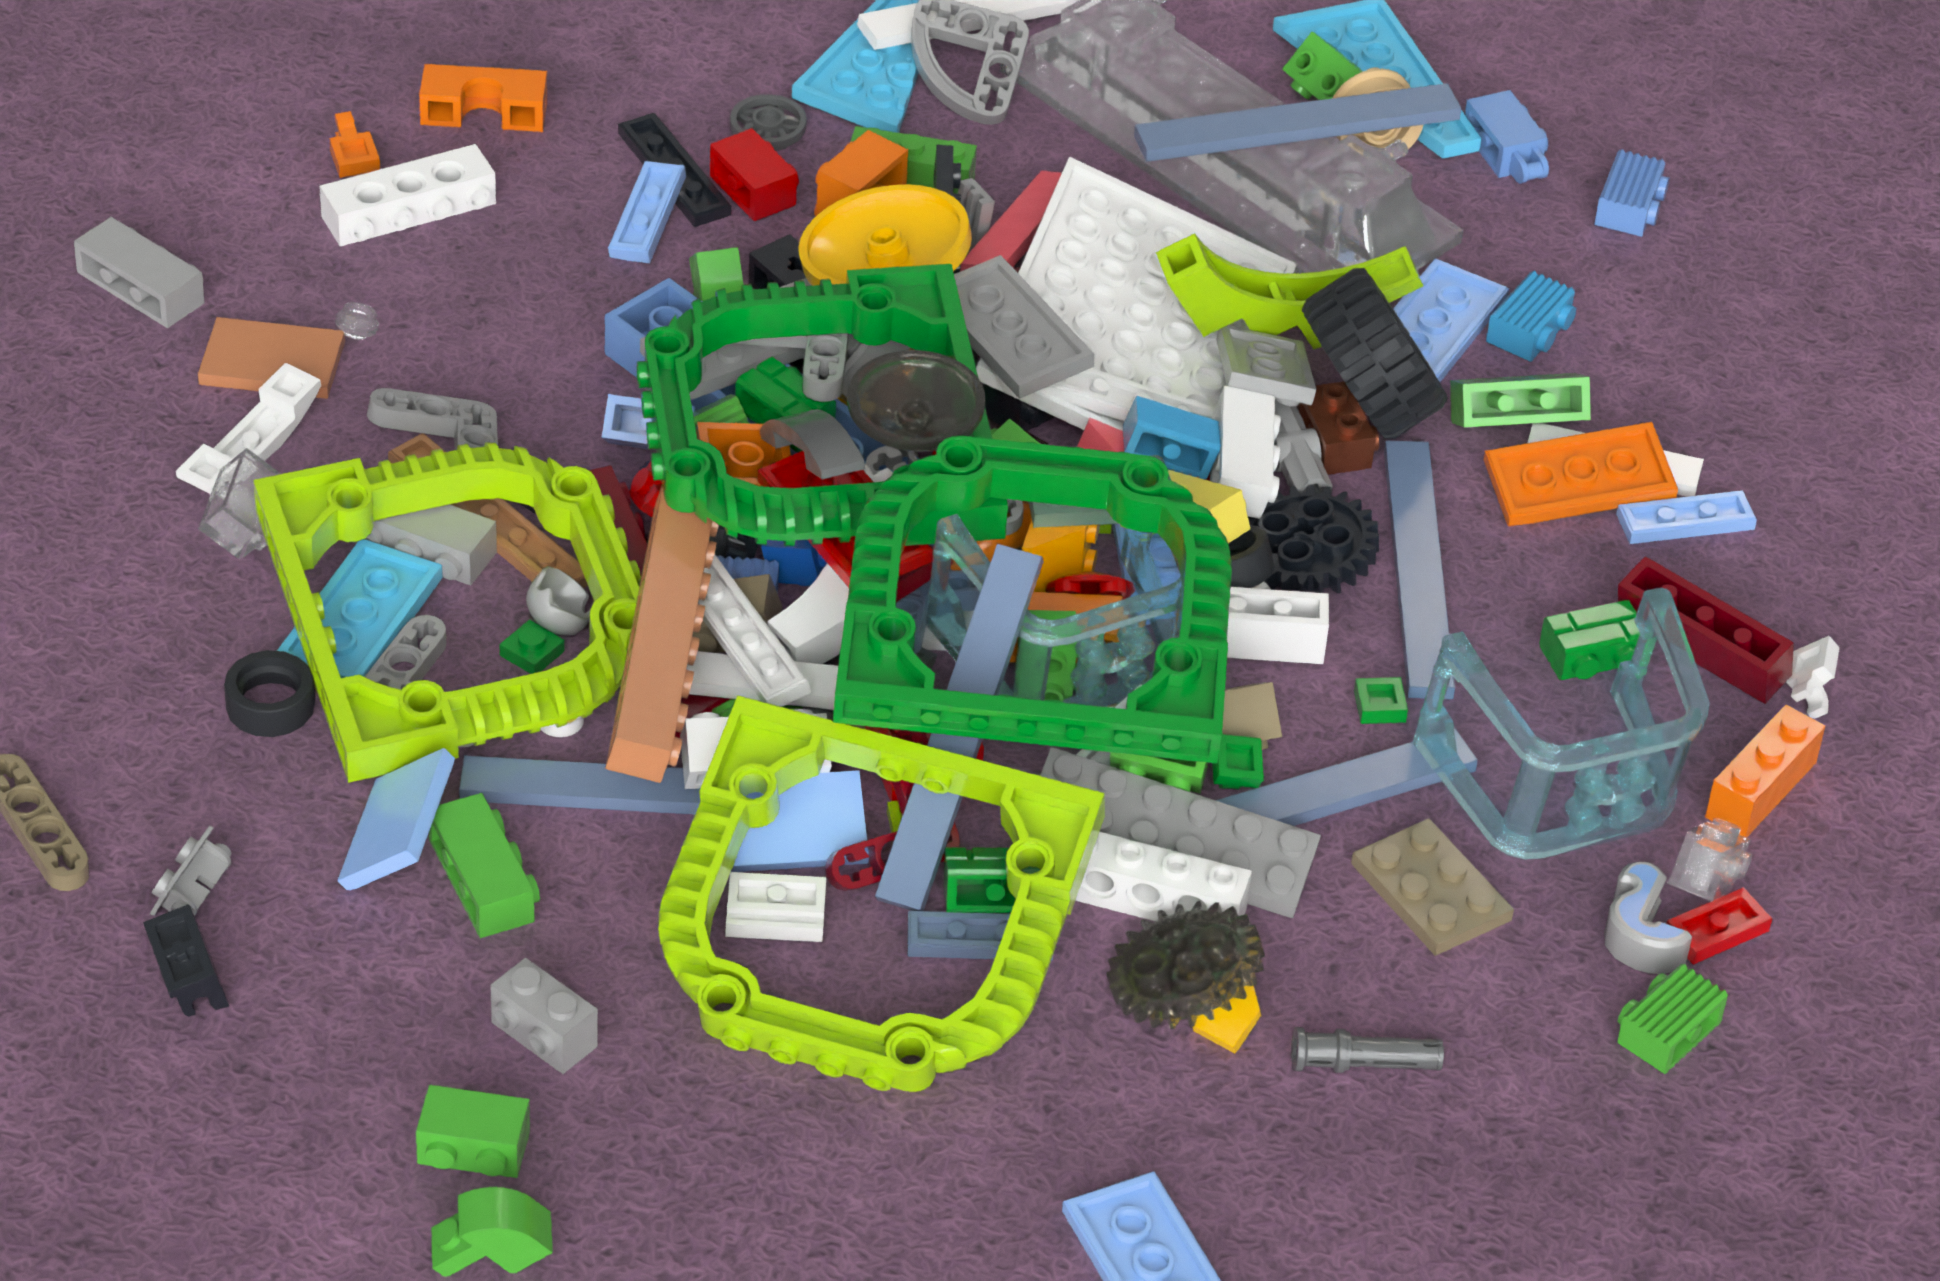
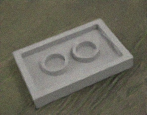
M1229 325L1219 329L1216 341L1227 386L1275 396L1277 402L1287 406H1298L1299 403L1312 405L1316 386L1303 341Z

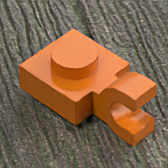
M351 111L336 113L335 122L338 132H335V137L329 138L330 152L339 178L380 170V158L370 131L357 133Z

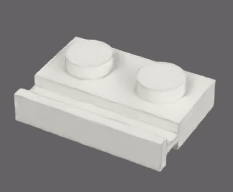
M731 872L725 937L822 942L826 877Z

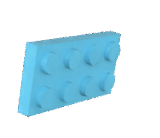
M362 539L357 542L319 593L325 614V619L321 620L323 627L331 626L337 650L333 657L341 678L359 674L365 677L406 623L415 617L443 578L442 564L369 540ZM294 627L277 651H284L295 655L307 664L296 628Z

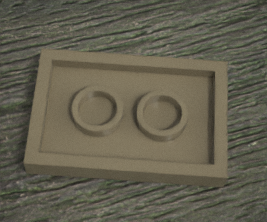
M1429 818L1353 852L1351 864L1435 956L1512 921L1514 912L1512 906Z

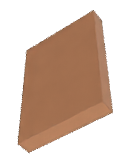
M217 317L198 371L199 385L259 391L258 389L280 367L287 363L320 379L321 387L315 398L328 399L345 344V332L341 330Z

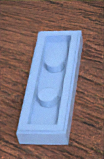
M644 162L609 244L608 251L611 258L642 263L651 262L686 178L684 165Z
M1743 490L1620 504L1616 513L1630 544L1755 530L1757 522Z

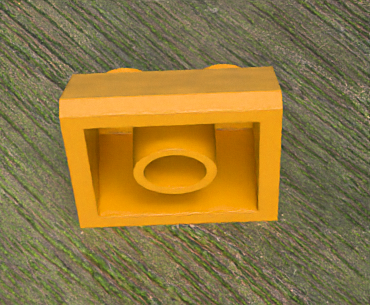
M1031 520L1022 551L1042 556L1044 560L1033 592H1045V587L1049 582L1065 575L1094 572L1098 551L1090 548L1091 543L1096 544L1100 525L1033 528Z

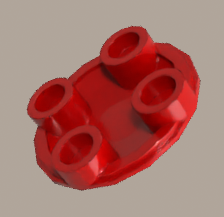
M1080 572L1065 575L1049 582L1045 587L1046 593L1122 596L1123 610L1126 609V599L1136 590L1132 582L1119 576L1102 572Z

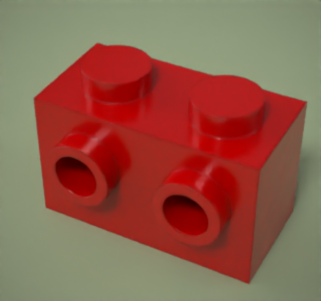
M753 128L710 144V177L754 222L796 206L797 186L799 185L796 169L792 164L787 163L774 150L771 143L765 141Z

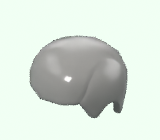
M550 566L543 568L532 581L526 595L528 610L536 623L553 634L566 636L576 635L589 623L590 610L585 613V605L589 598L587 591L560 569Z

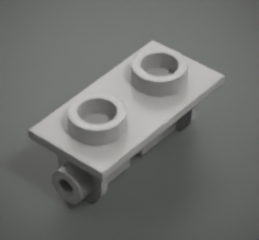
M209 825L199 841L192 836L187 840L175 861L181 864L178 871L174 873L167 869L152 891V894L159 897L150 915L154 916L161 906L170 912L187 904L190 905L194 916L196 915L197 910L210 893V890L197 883L196 880L213 889L225 870L231 865V850L224 844H213L207 840L214 827Z

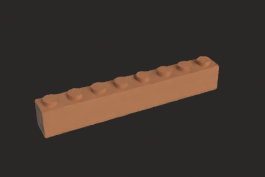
M662 486L653 511L605 766L607 770L661 783L667 765L676 766L682 746V739L675 737V731L682 732L687 716L688 705L681 703V698H688L692 686L694 671L686 669L687 664L693 666L696 659L700 638L692 637L693 632L699 633L705 613V606L698 604V600H705L711 579V574L703 572L704 568L710 569L716 549V542L710 541L709 537L715 538L719 528V524L708 517L705 524L694 512L684 513L673 510L666 504Z

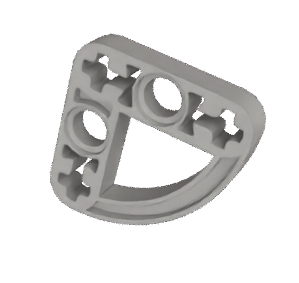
M919 0L915 7L911 29L913 58L924 83L945 106L971 121L989 125L998 124L1004 121L1009 110L1027 47L1029 30L1022 19L1012 15L955 0ZM930 11L938 12V17L935 18L934 22L927 20ZM950 15L955 16L953 28L948 27ZM974 19L981 24L982 30L975 34H968L961 29L960 24L964 20ZM1008 31L1015 33L1010 52L1003 50L1005 36ZM929 37L986 52L974 96L956 85L944 73L933 54ZM1003 63L1010 68L1012 73L1006 78H996L990 73L989 68L993 64ZM992 89L998 91L996 106H994L992 111H988L985 109V104L988 102L990 90Z

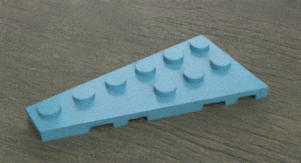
M876 0L864 13L918 3L919 0ZM857 19L792 85V99L866 128L873 127L899 133L919 73L913 58L911 43L874 50L858 28Z
M1363 0L1274 17L1273 31L1297 49L1313 31L1334 46L1362 71L1373 67L1393 70L1402 75L1411 88L1443 84L1385 0ZM1462 110L1460 120L1424 124L1421 134L1417 139L1442 159L1478 152L1481 144V137Z

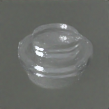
M360 302L346 303L343 306V310L337 313L335 320L337 327L345 332V336L355 340H363L366 337L375 335L379 327L375 309Z

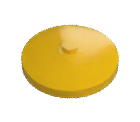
M887 185L847 196L820 212L808 224L801 236L799 256L804 275L812 286L820 285L821 279H831L832 284H846L847 270L952 264L954 271L969 252L972 233L965 208L950 194L939 189L921 185Z

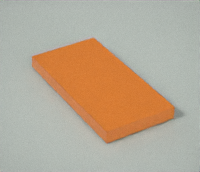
M1652 422L1486 450L1484 454V463L1508 526L1532 524L1617 509L1620 504L1677 497L1678 487Z

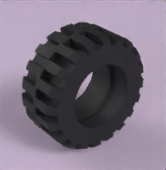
M1353 268L1306 299L1302 312L1311 329L1351 393L1384 438H1397L1444 407L1448 399L1446 392L1406 327L1366 269Z

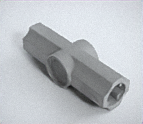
M1275 400V415H1279L1281 421L1277 438L1274 441V445L1280 446L1279 461L1274 472H1282L1289 488L1290 486H1295L1299 493H1305L1308 485H1313L1315 493L1320 494L1329 486L1332 493V483L1321 461V445L1316 430L1314 428H1306L1297 406H1287Z

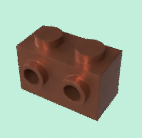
M1345 381L1316 385V393L1312 405L1299 403L1297 409L1306 428H1314L1318 434L1321 445V461L1327 474L1371 469L1374 452L1379 449V435L1374 425L1370 426L1364 410L1347 387Z

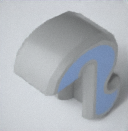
M1633 862L1626 865L1618 876L1614 899L1609 908L1604 931L1605 946L1616 960L1635 970L1650 974L1673 972L1680 964L1686 963L1692 936L1688 931L1660 921L1652 923L1662 901L1659 894L1667 877L1658 866L1652 863Z

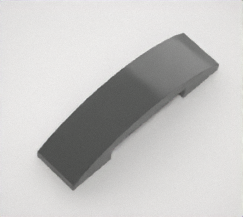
M814 409L766 421L760 429L761 439L773 447L780 448L793 444L804 451L806 469L821 479L865 469L864 459L848 432L833 416L823 410Z

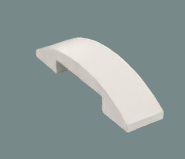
M285 363L258 389L260 402L214 448L203 444L176 470L177 478L211 495L223 492L239 484L278 450L291 435L315 399L321 387V380Z

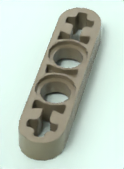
M1 754L0 812L52 888L60 891H71L80 888L88 881L90 875L86 851L26 762L14 754ZM3 774H6L9 778H14L15 786L10 789L9 782ZM24 802H33L38 805L35 810L27 813L14 810L18 804ZM45 832H52L59 836L50 843H40L34 840L37 835ZM63 855L64 862L72 870L67 871L65 867H59L58 857Z

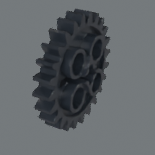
M1308 485L1305 493H1299L1295 486H1290V495L1284 496L1278 491L1275 502H1267L1260 519L1248 516L1249 525L1258 526L1267 532L1275 566L1270 577L1265 580V583L1271 590L1281 587L1285 591L1297 590L1299 592H1308L1314 590L1315 593H1324L1325 588H1331L1338 594L1341 593L1342 582L1355 586L1356 574L1367 576L1368 565L1376 564V552H1379L1377 521H1372L1371 509L1362 510V501L1360 499L1348 503V492L1346 491L1334 497L1331 496V487L1329 486L1321 494L1315 493L1313 485Z

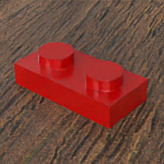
M1743 887L1667 920L1666 924L1688 931L1691 934L1692 940L1687 959L1694 965L1769 932L1773 918Z

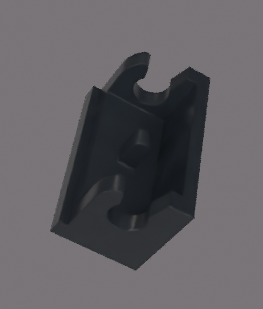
M189 904L143 922L171 999L177 998L186 1016L196 1015L193 1001L200 997H207L210 1005L215 1010L230 1006L204 936Z

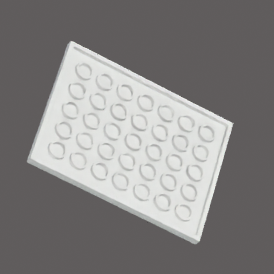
M1069 157L1018 274L1094 353L1093 369L1215 408L1224 385L1227 386L1216 341L1219 330L1203 337L1169 287L1156 252L1195 233L1202 243L1215 254L1229 262L1246 268L1273 273H1294L1297 264ZM1243 319L1229 324V326L1250 330ZM980 358L976 367L979 381L1019 399L986 362ZM1038 391L1019 399L1083 430L1091 417L1123 431L1124 421L1080 408L1070 402Z

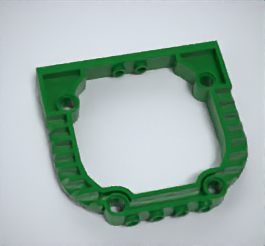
M952 264L847 270L846 284H832L831 279H821L820 285L805 286L804 280L794 281V287L779 288L777 282H769L767 289L752 290L751 284H743L741 291L726 293L725 288L716 290L715 297L702 302L700 298L692 301L691 308L678 319L675 314L668 326L651 330L645 337V361H637L638 388L647 389V391L641 393L643 418H651L652 422L646 423L648 449H656L657 453H651L652 476L654 481L661 480L666 504L679 512H694L705 524L708 517L715 523L725 527L728 536L737 539L739 533L754 537L756 544L766 545L767 540L783 541L784 546H795V540L811 539L812 545L823 543V538L837 537L840 543L850 542L851 536H856L858 521L865 504L884 481L802 488L757 486L728 475L726 473L725 461L720 451L711 444L697 439L690 392L694 391L701 383L703 358L727 344L752 339L848 333L852 334L858 342L865 345L878 346L892 340L904 344L926 357L945 356L949 370L946 372V392L948 398H955L952 406L955 429L962 428L963 436L988 437L992 439ZM910 464L897 468L892 475L908 471ZM990 497L980 507L969 511L951 512L934 510L910 531L905 546L1005 539L1008 512L1007 499Z
M952 436L946 438L939 444L936 455L916 460L909 465L908 471L892 475L885 480L874 495L868 499L859 518L835 689L833 723L1217 763L1223 730L1228 654L1227 634L1232 573L1227 539L1218 527L1217 520L1207 508L1193 502V496L1186 488L1174 481L1168 480L1167 467L1155 457L1130 454L1128 452H1111L1081 447L1037 444L1035 442L998 440L988 437ZM990 497L1107 510L1112 519L1125 528L1140 532L1158 533L1178 559L1182 582L1178 638L1165 640L1157 647L1152 678L1141 687L1128 693L1126 709L1063 703L1053 699L1044 701L1016 698L1006 694L987 695L934 689L935 673L914 653L915 620L905 610L896 608L901 555L910 531L934 510L951 512L969 511L980 507Z

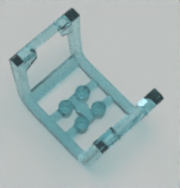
M1150 455L1151 457H1155L1165 464L1164 459L1159 455ZM954 514L937 522L935 544L932 552L933 561L930 586L927 595L926 626L953 659L957 661L967 629L961 601L948 583L951 558L980 592L990 566V561L958 514ZM1128 528L1125 529L1120 558L1136 587L1138 595L1056 620L1039 618L1027 609L1018 635L1021 638L1013 691L1003 680L998 695L1006 694L1016 698L1044 700L1052 647L1077 642L1075 652L1078 655L1077 667L1070 675V679L1076 688V696L1064 699V701H1061L1063 703L1115 708L1128 696V693L1135 690L1140 684L1144 685L1152 678V672L1148 671L1143 660L1155 648L1152 636L1146 628V621L1149 619L1159 645L1170 638H1178L1182 589L1181 576L1176 582L1165 587L1162 586L1149 549L1153 533L1140 532ZM1172 552V555L1179 570L1178 559ZM1119 629L1117 633L1119 642L1106 644L1104 634ZM1116 672L1118 675L1117 683L1107 685L1103 674Z
M1656 588L1644 591L1634 620L1640 633L1631 660L1620 662L1610 691L1629 731L1569 745L1546 743L1534 734L1494 681L1463 631L1443 637L1436 663L1433 666V673L1424 704L1420 710L1413 744L1492 846L1507 855L1521 859L1547 858L1649 832L1663 826L1672 815L1677 798L1679 778L1693 740L1704 728L1710 702L1669 590ZM1658 639L1687 713L1679 719L1655 725L1642 682L1648 671V665ZM1451 676H1454L1457 682H1461L1516 754L1523 760L1504 818L1457 754L1454 723L1443 706ZM1677 747L1669 767L1664 750ZM1621 760L1617 765L1619 774H1606L1605 771L1608 763ZM1578 770L1574 776L1576 787L1573 796L1564 806L1569 816L1567 826L1536 833L1555 773ZM1651 788L1655 801L1653 804L1645 807L1640 795ZM1610 805L1612 808L1609 816L1603 817L1598 806Z

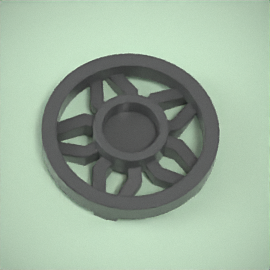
M762 94L748 97L734 106L730 114V129L733 135L753 128L761 137L765 136L763 139L770 142L776 151L786 149L803 137L806 131L807 118L803 108L795 101L779 95ZM758 106H765V107H760V108H758V109H751V108L758 107ZM784 109L793 113L797 118L784 115ZM737 120H739V121H740L742 124H744L745 126H744L743 128H741V127L739 126Z

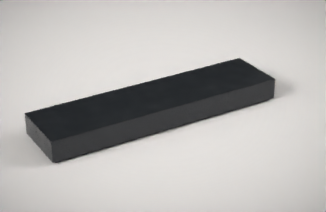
M655 113L618 124L619 136L642 164L645 161L684 165L686 178L675 204L694 227L731 216L730 203Z

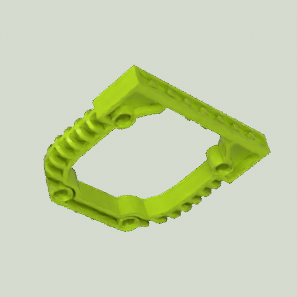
M485 442L484 447L470 448L468 444H461L454 451L443 453L442 449L432 450L430 456L417 458L415 454L405 456V461L392 464L389 460L379 461L377 467L364 469L361 459L356 458L253 480L255 511L307 664L314 678V684L348 783L385 775L442 748H445L456 759L459 758L458 746L473 743L475 746L485 744L488 739L501 737L502 740L513 738L514 733L528 731L532 734L540 732L541 727L554 724L557 728L567 725L569 720L580 716L584 719L591 715L594 709L604 702H609L615 696V691L620 687L641 576L637 562L635 560L629 561L626 555L628 553V545L623 528H616L614 525L615 514L612 500L608 494L602 495L595 476L589 470L578 466L563 468L550 457L547 458L546 463L531 456L524 447L514 446V450L498 448L494 442ZM500 498L534 507L538 520L546 531L556 537L571 541L594 600L589 615V646L575 659L546 671L444 692L441 686L428 680L411 682L400 690L379 684L360 674L341 678L333 657L337 650L331 626L323 627L321 620L325 619L321 596L319 592L311 593L304 573L305 570L314 569L319 559L338 540L357 542L365 539L371 534L374 521L468 500Z
M737 695L700 788V804L662 897L658 922L662 952L669 970L680 987L698 1005L702 1028L708 1035L721 1039L722 1043L727 1047L737 1051H747L749 1048L764 1051L772 1059L784 1064H794L796 1061L814 1065L819 1072L830 1077L839 1078L846 1074L860 1078L866 1085L876 1090L887 1091L891 1087L909 1092L924 1090L932 1084L936 1073L963 1069L969 1062L992 1055L1001 1049L1003 1044L1017 1034L1024 1026L1038 999L1067 914L1071 915L1105 818V793L855 726L833 723L832 720ZM825 759L877 773L888 781L898 782L904 780L922 785L933 793L945 794L949 792L1000 806L1001 825L1013 842L1007 851L1006 873L1009 891L1016 900L988 976L973 999L944 1019L924 1014L904 1013L893 1016L878 1026L763 994L760 991L757 979L747 968L735 962L715 957L709 939L713 916L749 828H760L773 822L779 814V795L802 781L818 776ZM754 792L764 794L755 799L745 797ZM1026 867H1037L1041 869L1037 873L1028 874L1021 871ZM721 1003L733 1005L732 1008L723 1012L713 1010L716 1005ZM909 1055H917L922 1058V1060L914 1064H905L900 1061Z

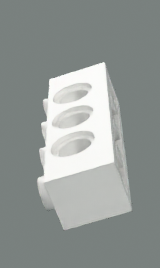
M473 144L321 185V217L339 246L364 241L369 238L401 231L409 227L496 204L495 172L477 145Z
M1099 832L1075 901L1235 942L1247 909L1252 871Z

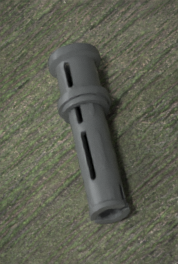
M1295 1027L1291 1042L1293 1071H1303L1304 1067L1333 1068L1335 1073H1343L1348 1071L1350 1067L1363 1066L1440 1071L1444 1060L1443 1040L1351 1036L1349 1031L1337 1028L1334 1033L1305 1032L1303 1027Z

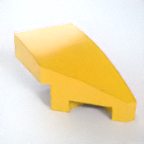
M1241 962L1231 972L1192 1023L1194 1032L1234 1054L1239 1050L1261 1016L1248 964Z

